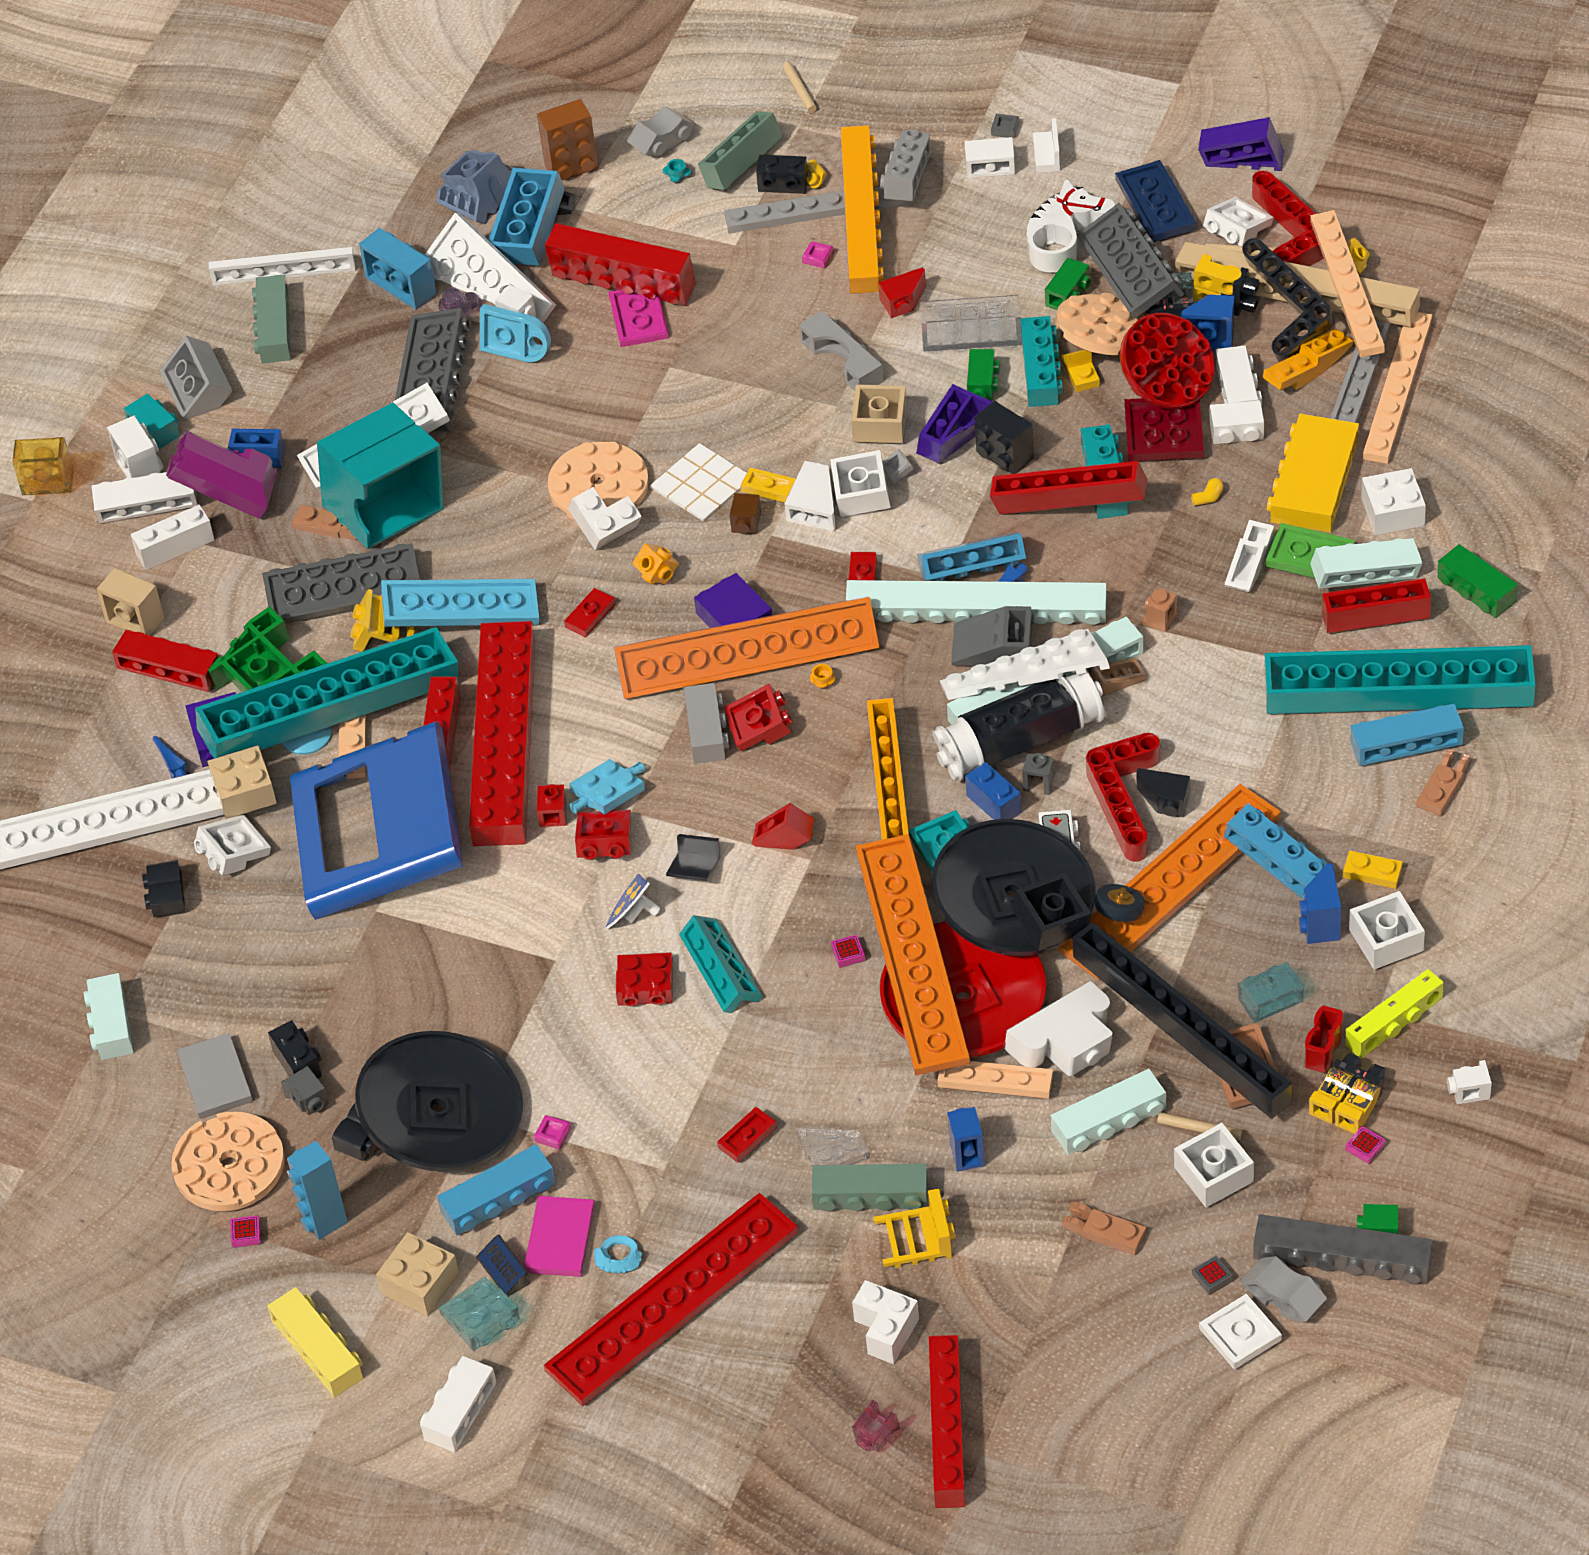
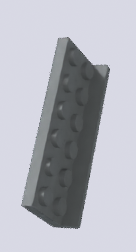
M1118 203L1076 234L1134 319L1173 290L1180 297L1184 295L1180 289L1183 283L1175 272L1171 274L1174 270L1166 259L1163 260L1165 257L1155 246V243L1146 233V230L1130 208L1125 210Z
M462 308L411 315L395 400L428 383L450 419L449 422L442 425L444 431H450L451 423L455 419L454 407L455 403L458 402L457 390L458 385L461 384V368L464 367L465 363L464 352L468 347L467 335L471 330L470 320L468 317H465Z
M413 543L397 544L394 547L385 549L376 548L360 554L351 553L335 559L325 558L315 563H300L294 567L275 568L269 572L262 573L268 607L270 606L285 623L354 610L355 605L361 603L367 589L373 590L372 594L381 596V580H420Z

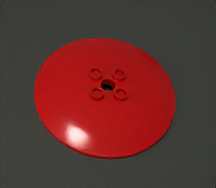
M946 921L933 924L969 1057L987 1055L1005 1048L1007 1030L1043 1008L1046 997V979L1038 955L1013 956L991 952L965 940ZM885 963L880 979L881 1005L892 1028L906 1040ZM961 992L970 994L966 999H960L956 995Z

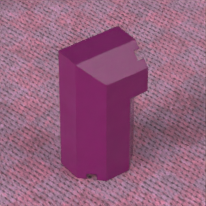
M186 430L177 444L176 448L178 450L176 454H173L166 473L167 478L260 519L268 507L278 472L276 467L273 469L271 458L254 449H245L244 453L238 454L239 450L232 451Z

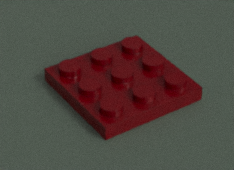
M1143 398L1124 399L1128 461L1204 458L1200 400L1186 408L1164 409L1150 404Z

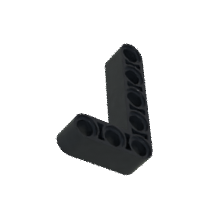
M1252 238L1243 244L1242 251L1249 266L1301 314L1272 341L1273 353L1278 362H1281L1298 354L1302 344L1326 333L1334 324V316L1330 306L1261 240ZM1260 251L1258 255L1250 256L1252 252ZM1271 266H1277L1274 271L1267 272ZM1293 282L1290 287H1283L1285 283ZM1310 298L1308 302L1300 303L1301 299ZM1321 313L1327 314L1322 319H1316V317ZM1302 330H1308L1304 336H1298ZM1290 347L1287 352L1280 353L1282 348Z

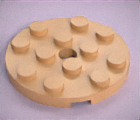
M1111 293L1073 295L1058 307L1055 324L1057 329H1061L1064 332L1063 337L1082 349L1099 354L1118 355L1127 330L1136 321L1148 314L1144 312L1134 319L1121 300Z
M616 442L583 443L564 453L554 463L548 476V489L552 503L557 509L560 508L567 513V517L571 519L574 518L568 508L572 498L592 487L595 488L606 507L629 496L634 505L639 506L647 494L649 485L647 467L643 459L632 449ZM598 477H600V480H603L601 484L593 483L598 480Z
M223 1112L216 1114V1118L204 1123L200 1120L182 1135L172 1155V1172L179 1191L187 1200L204 1209L225 1212L242 1209L265 1197L275 1187L282 1175L285 1154L276 1130L267 1121L245 1112ZM229 1157H232L236 1160V1162H233L229 1165H225V1167H223V1164L221 1163L224 1159H227Z

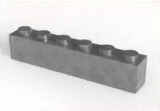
M1262 1214L1258 1216L1253 1243V1259L1260 1260V1258L1277 1256L1286 1264L1294 1267L1307 1266L1318 1268L1322 1271L1334 1270L1347 1272L1351 1275L1375 1276L1383 1280H1402L1411 1284H1427L1432 1254V1239Z

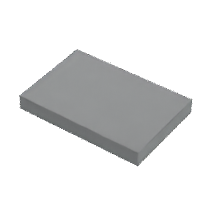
M230 1033L177 1050L199 1118L253 1101Z

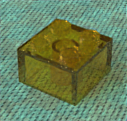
M64 437L15 440L12 463L22 496L71 493L74 470Z

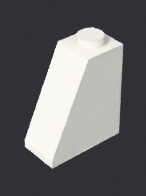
M804 461L784 504L786 521L829 531L835 530L829 466Z

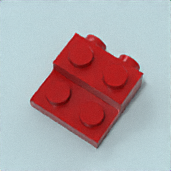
M770 684L724 707L736 746L740 751L762 740H765L769 745L791 733L789 725L793 724V720L786 709L783 710L782 707L786 705V700L781 691H775Z
M614 810L605 815L600 811L578 812L575 832L577 858L592 860L597 857L610 856L617 859L624 855H630L631 810Z
M672 952L617 955L616 998L618 1006L673 1003Z

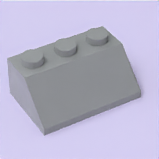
M185 336L160 370L182 418L185 420L219 409L233 391L210 344L193 337Z

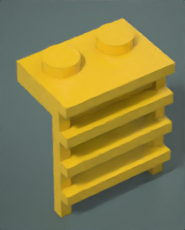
M367 589L361 603L355 605L352 618L356 619L350 635L354 639L353 650L363 652L370 637L388 642L402 639V637H399V626H392L391 635L384 633L382 596L372 594L373 590ZM407 626L406 637L414 635V626Z
M939 1189L928 1190L929 1207L873 1217L874 1225L886 1224L893 1258L882 1259L883 1267L895 1265V1268H900L901 1264L912 1262V1265H916L920 1260L929 1259V1262L935 1261V1258L946 1256V1259L952 1258L950 1240L955 1239L954 1227L952 1222L947 1223L946 1216H950L947 1199H941ZM919 1217L927 1251L916 1253L908 1218ZM902 1220L909 1255L899 1256L892 1221Z

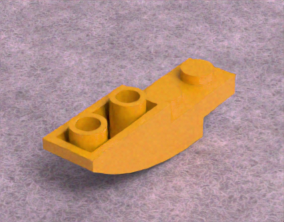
M1335 328L1302 344L1298 354L1265 369L1263 378L1279 390L1289 386L1297 390L1331 367L1353 345V340Z

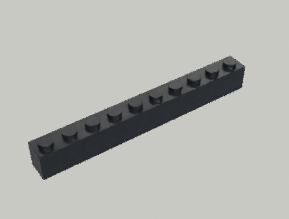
M1091 922L1072 937L1073 958L1270 1119L1276 1117L1292 1103V1083L1096 924Z

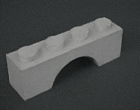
M820 311L799 324L800 342L814 355L832 353L842 356L847 360L843 365L845 383L854 391L856 385H879L884 382L882 362L877 357L874 358L863 344L856 342L848 331H844L837 324L834 318L828 317L823 311Z

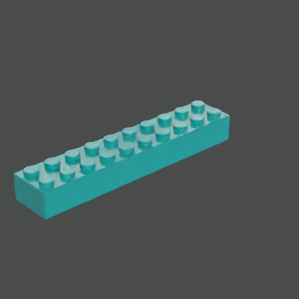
M435 627L196 707L197 730L214 759L255 746H259V749L262 750L427 694L431 677H457L458 682V661L438 628Z
M1531 645L1265 653L1264 675L1267 714L1424 710L1455 704L1456 709L1534 706L1535 676Z

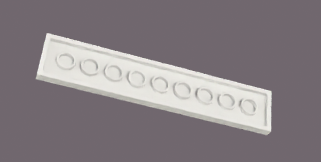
M210 770L1 820L0 869L224 815Z

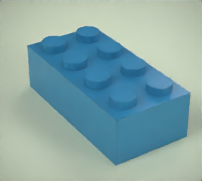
M524 168L512 169L488 241L513 264L540 265L545 250V243L550 235L565 190L558 171Z

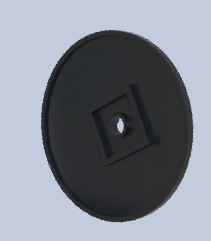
M1019 819L988 820L963 829L954 835L941 849L935 861L932 874L933 898L947 924L958 935L980 948L1013 956H1030L1046 953L1067 944L1072 939L1038 951L1012 910L1014 898L1007 896L1005 892L1013 891L1016 893L1017 889L1065 872L1092 914L1096 897V886L1087 860L1073 843L1048 827Z
M422 1031L395 1038L381 1046L370 1056L358 1076L355 1089V1108L365 1133L387 1155L418 1169L452 1172L484 1164L500 1154L509 1145L520 1125L523 1112V1098L520 1084L511 1067L490 1047L475 1039L457 1033ZM440 1105L445 1110L436 1112L431 1109V1106Z

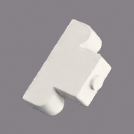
M1090 981L1008 1029L1005 1040L1006 1047L1004 1049L1020 1064L1029 1068L1040 1066L1045 1056H1047L1066 1075L1073 1076L1089 1065H1095L1110 1052L1113 1033L1105 1026L1110 1005L1109 998Z

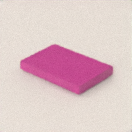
M621 290L608 292L620 347L669 339L658 295L654 299H648L634 292L632 294H626Z
M538 1196L524 1264V1271L526 1273L582 1276L595 1206L594 1200Z

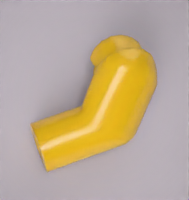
M812 159L807 163L811 177H807L806 182L809 184V187L816 189L822 186L827 173L815 159Z
M1211 478L1203 492L1191 494L1193 506L1217 501L1223 490V482L1219 478Z

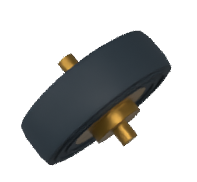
M1107 884L1100 887L1095 897V908L1099 913L1109 919L1121 922H1131L1139 919L1145 906V900L1138 891L1120 884Z

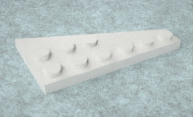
M454 213L425 254L432 262L431 266L435 279L446 282L481 299L495 304V299L508 285H511L533 295L536 318L543 323L556 306L543 291L460 213Z
M1079 629L1060 639H1050L1043 645L1024 648L1020 653L1011 656H1001L992 663L986 665L979 664L972 667L969 671L950 674L946 679L940 680V684L947 699L952 700L977 695L982 692L983 688H995L997 691L1006 689L1005 684L1018 682L1019 686L1058 679L1063 676L1064 672H1076L1078 675L1087 673L1086 668L1100 666V670L1109 669L1110 667L1106 656L1089 629Z

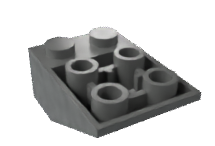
M1004 606L954 623L951 665H986L996 661L1001 656H1011L1020 653L1024 648L1031 647V606Z

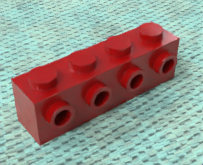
M1426 578L1322 593V617L1327 633L1430 618L1431 595Z
M125 629L112 651L117 669L210 692L214 685L208 669L218 659L219 655L212 650H204L186 643L181 644L162 637L158 638L142 632Z

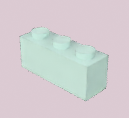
M119 973L88 979V991L83 993L86 1007H91V1012L87 1013L89 1028H94V1034H90L93 1051L98 1050L101 1060L133 1054L124 988Z

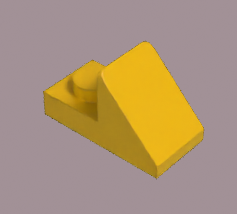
M1082 349L1061 355L1063 365L1076 392L1100 386V379L1092 364L1091 351Z

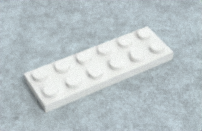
M428 383L393 401L415 421L417 426L419 425L427 433L450 421ZM316 444L298 454L297 457L320 494Z

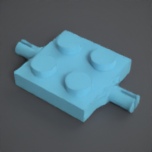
M608 759L569 783L570 792L579 797L578 800L569 804L570 810L576 814L585 807H591L604 815L645 790L644 781L636 777L645 771L644 765L637 762L630 768L625 769L611 759Z

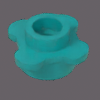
M672 159L663 168V174L668 175L670 181L678 182L684 176H689L691 170L686 168L683 160Z

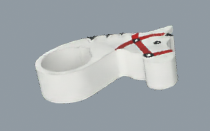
M1065 180L1061 192L1042 203L1029 220L1027 225V249L1030 263L1040 271L1052 273L1057 272L1067 258L1077 261L1076 231H1082L1114 207L1115 203L1108 198L1089 195L1084 190V187H1073L1069 180ZM1056 243L1066 246L1054 251L1041 249L1044 244Z

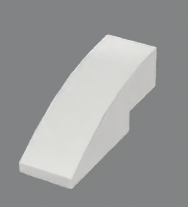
M1249 520L1243 539L1240 538L1224 584L1225 587L1250 593L1264 566L1276 533L1273 525Z

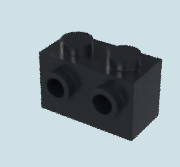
M759 154L756 168L758 192L805 194L807 187L806 178L808 177L807 157Z
M291 1020L268 1032L272 1051L289 1077L307 1066L317 1079L322 1077L318 1063L322 1061L321 1056L315 1046L310 1048L308 1045L309 1039L302 1027L298 1029Z

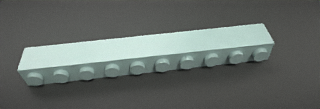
M847 580L846 601L869 596L874 620L880 622H890L892 620L909 623L917 621H931L933 623H941L943 621L959 622L1004 606H1031L1032 622L1036 624H1045L1047 622H1060L1062 624L1081 622L1090 625L1106 623V583Z

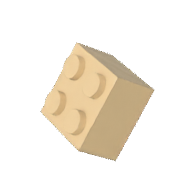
M856 385L851 419L853 442L903 443L907 412L906 386Z
M114 568L97 587L104 617L109 624L123 630L142 632L151 636L165 619L156 585L148 580L144 581L129 572H123Z
M259 746L207 761L225 819L277 804Z
M407 1232L377 1272L376 1278L381 1294L429 1316L459 1275V1270L454 1254Z

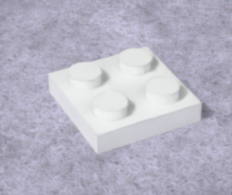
M1247 1294L1199 1322L1200 1331L1234 1370L1282 1340V1334Z

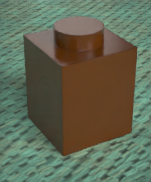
M734 493L729 515L731 533L757 534L761 515L759 495Z

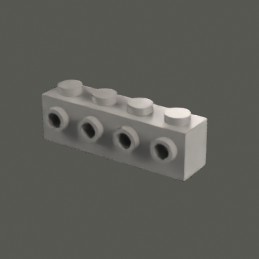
M913 129L902 130L899 139H895L894 151L890 152L889 163H886L885 175L882 174L880 188L884 189V199L913 201L930 156V133L918 132Z

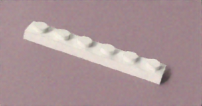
M352 247L209 262V272L213 286L256 281L257 277L285 274V278L356 271Z

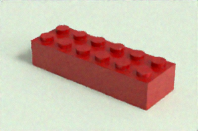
M555 223L545 243L552 276L560 279L578 281L582 284L600 286L604 289L621 290L626 294L634 292L648 299H654L658 295L662 301L686 306L696 285L692 261L688 252Z

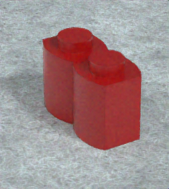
M1322 1005L1317 1010L1314 1016L1313 1028L1308 1032L1305 1039V1068L1325 1073L1332 1066L1334 1050L1337 1049L1342 1040V1010Z

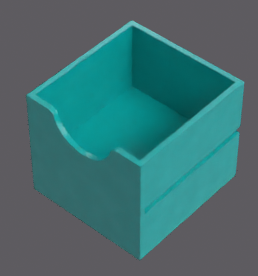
M394 402L317 441L322 506L328 512H332L338 518V521L345 525L351 531V534L367 549L444 509L440 444L419 425L417 426L415 421Z

